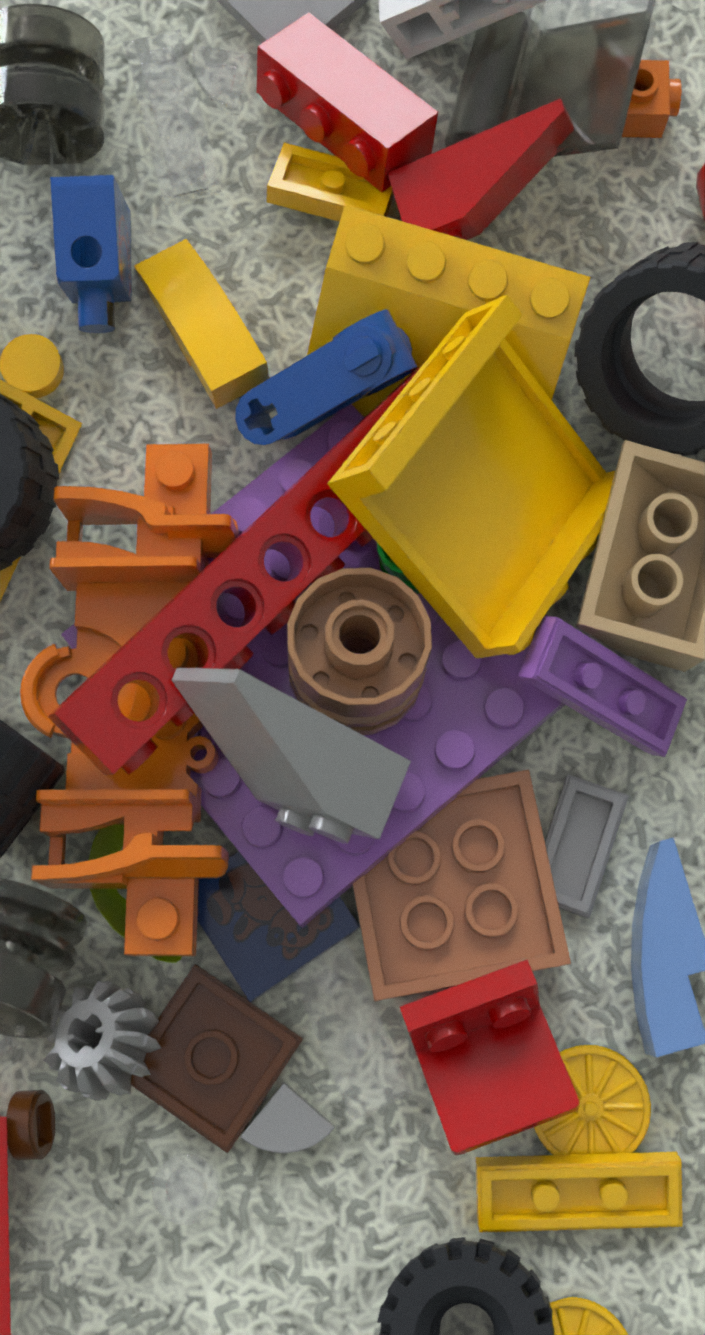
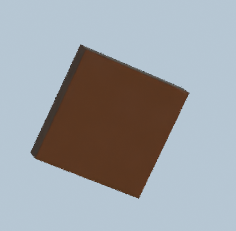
M194 964L158 1017L159 1023L147 1035L156 1039L161 1049L146 1053L143 1060L151 1075L139 1077L132 1074L131 1086L228 1154L304 1038L254 1003L249 1002L248 999L205 969Z

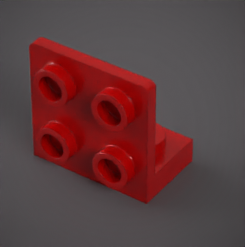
M527 959L399 1007L450 1149L454 1155H462L576 1112L579 1109V1098L541 1009L538 984Z

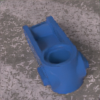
M387 309L354 323L338 333L326 345L245 393L240 398L236 407L235 420L238 430L245 439L253 444H271L281 439L298 436L360 399L389 387L418 368L412 356V346L409 337L401 328L397 327ZM276 408L278 414L271 419L269 413Z

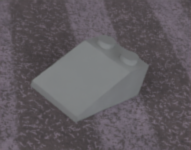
M176 669L172 682L257 800L279 810L275 819L277 823L308 836H313L314 832L344 844H348L352 834L380 839L410 765V760L242 670Z

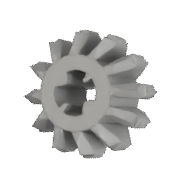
M98 981L93 990L87 987H74L71 1007L67 1005L54 1006L60 1021L57 1028L42 1032L49 1042L55 1044L43 1061L51 1069L59 1071L56 1082L60 1083L64 1089L75 1093L80 1091L83 1097L100 1101L101 1099L106 1100L110 1092L119 1096L131 1094L132 1074L139 1077L151 1075L143 1060L146 1053L161 1049L156 1039L147 1036L159 1023V1020L153 1012L144 1008L146 1001L142 999L143 997L139 993L129 988L121 989L120 986L109 981Z

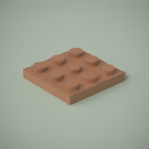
M529 769L476 779L419 830L406 838V841L393 849L373 869L353 883L374 1002L454 987L526 959L530 964L532 972L571 964Z

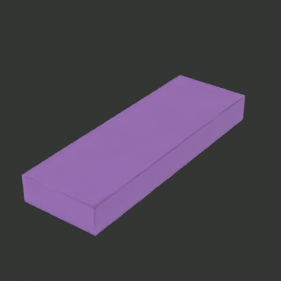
M544 616L537 626L517 676L642 751L660 757H666L687 701L679 693L565 621L554 616Z

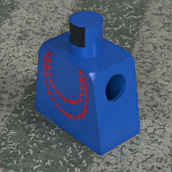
M114 175L50 177L58 284L71 303H78V328L80 331L86 333L112 332L115 330L114 302L132 301L131 211Z

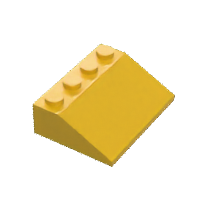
M344 205L325 269L307 355L332 341L333 337L347 327L374 313L387 309L397 327L401 328L409 337L412 346V356L419 367L429 358L465 312L508 294L523 316L505 339L552 400L591 277ZM408 376L377 393L360 399L352 405L363 417L367 416Z

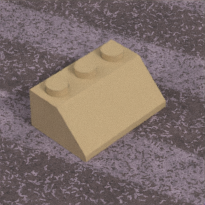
M625 440L621 447L576 627L623 655L683 672L705 660V462Z

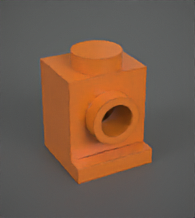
M599 52L591 82V137L662 138L669 116L676 117L678 115L681 103V80L669 78V60L611 59V52Z

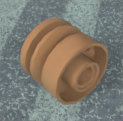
M343 568L317 579L297 599L287 623L289 685L296 700L361 735H373L396 725L416 703L424 682L432 649L431 620L419 596L398 577L373 568Z

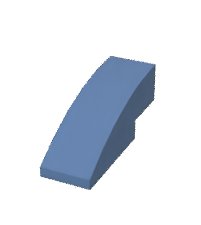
M674 837L649 846L639 880L632 922L631 974L635 1012L645 1054L653 1057H660L705 1044V1029L688 975L705 971V938Z

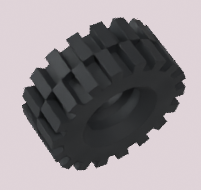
M466 1237L451 1238L448 1243L441 1245L435 1243L424 1249L417 1257L411 1259L389 1287L385 1302L380 1307L377 1323H381L379 1335H440V1324L444 1314L455 1305L469 1303L480 1307L488 1314L493 1323L495 1335H554L555 1327H553L552 1308L548 1296L545 1297L540 1287L541 1281L532 1269L528 1271L520 1263L521 1257L509 1249L507 1252H504L494 1247V1242L480 1238L479 1242L466 1241Z

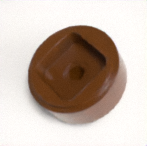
M44 1090L17 1091L10 1099L6 1115L9 1151L17 1161L44 1159L50 1152L55 1137V1110L53 1102Z

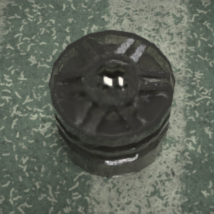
M0 878V1035L27 1039L48 1038L54 1032L67 991L63 982L49 972L67 971L75 965L78 954L74 946L78 945L83 939L88 923L84 914L69 902L47 891Z

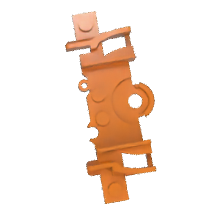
M209 443L146 444L144 496L96 487H54V502L67 519L68 525L67 541L56 542V558L50 559L49 569L67 591H76L74 626L77 629V646L74 649H70L69 646L58 649L56 644L48 646L37 654L24 673L20 689L22 708L29 722L45 736L51 738L55 734L69 739L47 717L59 706L56 696L59 684L65 678L72 675H82L89 678L209 565L208 558H216L239 536V527L232 516L228 514H210L212 451ZM137 524L136 554L110 545L82 542L83 525ZM174 638L168 647V659L175 669L196 668L198 653L191 642L183 638ZM131 683L125 684L118 695L119 709L125 717L132 721L139 722L143 720L150 710V697L141 686ZM195 713L179 727H176L169 720L151 738L158 745V748L141 766L129 775L122 768L114 774L104 775L71 741V753H67L66 789L36 790V801L41 804L40 832L50 837L48 865H33L31 880L50 889H127L124 954L127 956H196L198 878H219L228 869L229 852L222 846L163 845L164 831H192L194 822H201L202 789L190 777L191 770L199 774L207 773L213 770L218 763L219 754L213 743L202 736L193 737L204 727ZM199 750H206L207 754L204 759L200 761L194 759L195 754ZM111 825H124L122 851L98 859L65 864L66 834L83 833Z

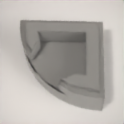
M284 1082L240 1137L262 1150L276 1153H291L317 1144L331 1133L335 1125Z

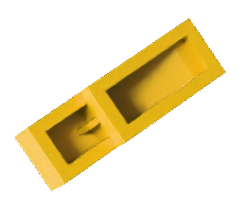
M187 239L134 265L138 276L189 366L193 367L216 409L241 397L270 378L267 361L225 292Z

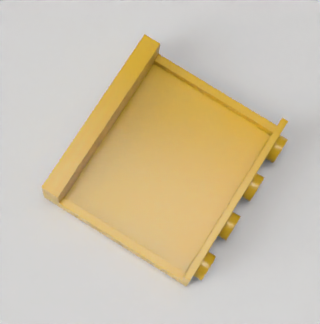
M508 294L462 315L327 483L476 659L503 654L515 655L531 644L537 626L551 605L560 600L566 593L569 586L567 581L581 560L586 558L596 548L597 536L601 530L615 471L606 473L506 341V336L523 316Z

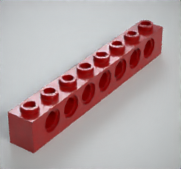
M421 366L400 383L47 716L104 775L114 774L120 768L128 775L134 772L158 748V745L151 738L169 720L176 727H179L194 714V711L172 682L176 669L168 659V647L174 638L186 639L194 645L198 653L196 668L240 669L254 654L247 646L254 637L264 628L271 635L281 629L289 621L296 603L293 600L309 584L312 585L317 579L336 572L346 565L339 555L354 540L363 547L373 539L327 483ZM313 507H320L331 515L334 521L332 537L323 536L314 529L311 522V510ZM267 550L279 551L287 558L290 574L286 582L272 578L266 571L264 556ZM228 593L241 601L244 607V619L239 627L229 626L220 619L216 608L220 594ZM131 683L141 686L150 697L149 713L139 722L128 719L119 709L118 695L125 684Z

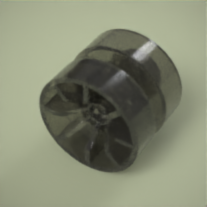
M17 4L1 8L0 157L22 165H50L51 142L53 164H78L92 158L101 150L104 144L105 102L102 90L105 83V43L100 31L79 14L56 6Z

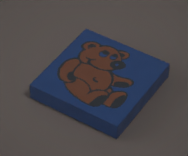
M239 851L229 857L228 869L222 877L198 878L197 921L251 1003L360 929V926L340 897L302 928Z

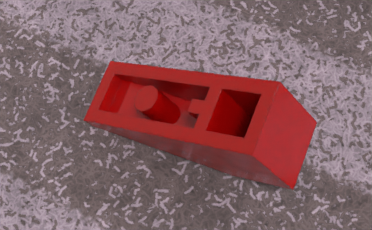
M561 98L388 172L402 221L464 240L480 235L576 133L573 121Z

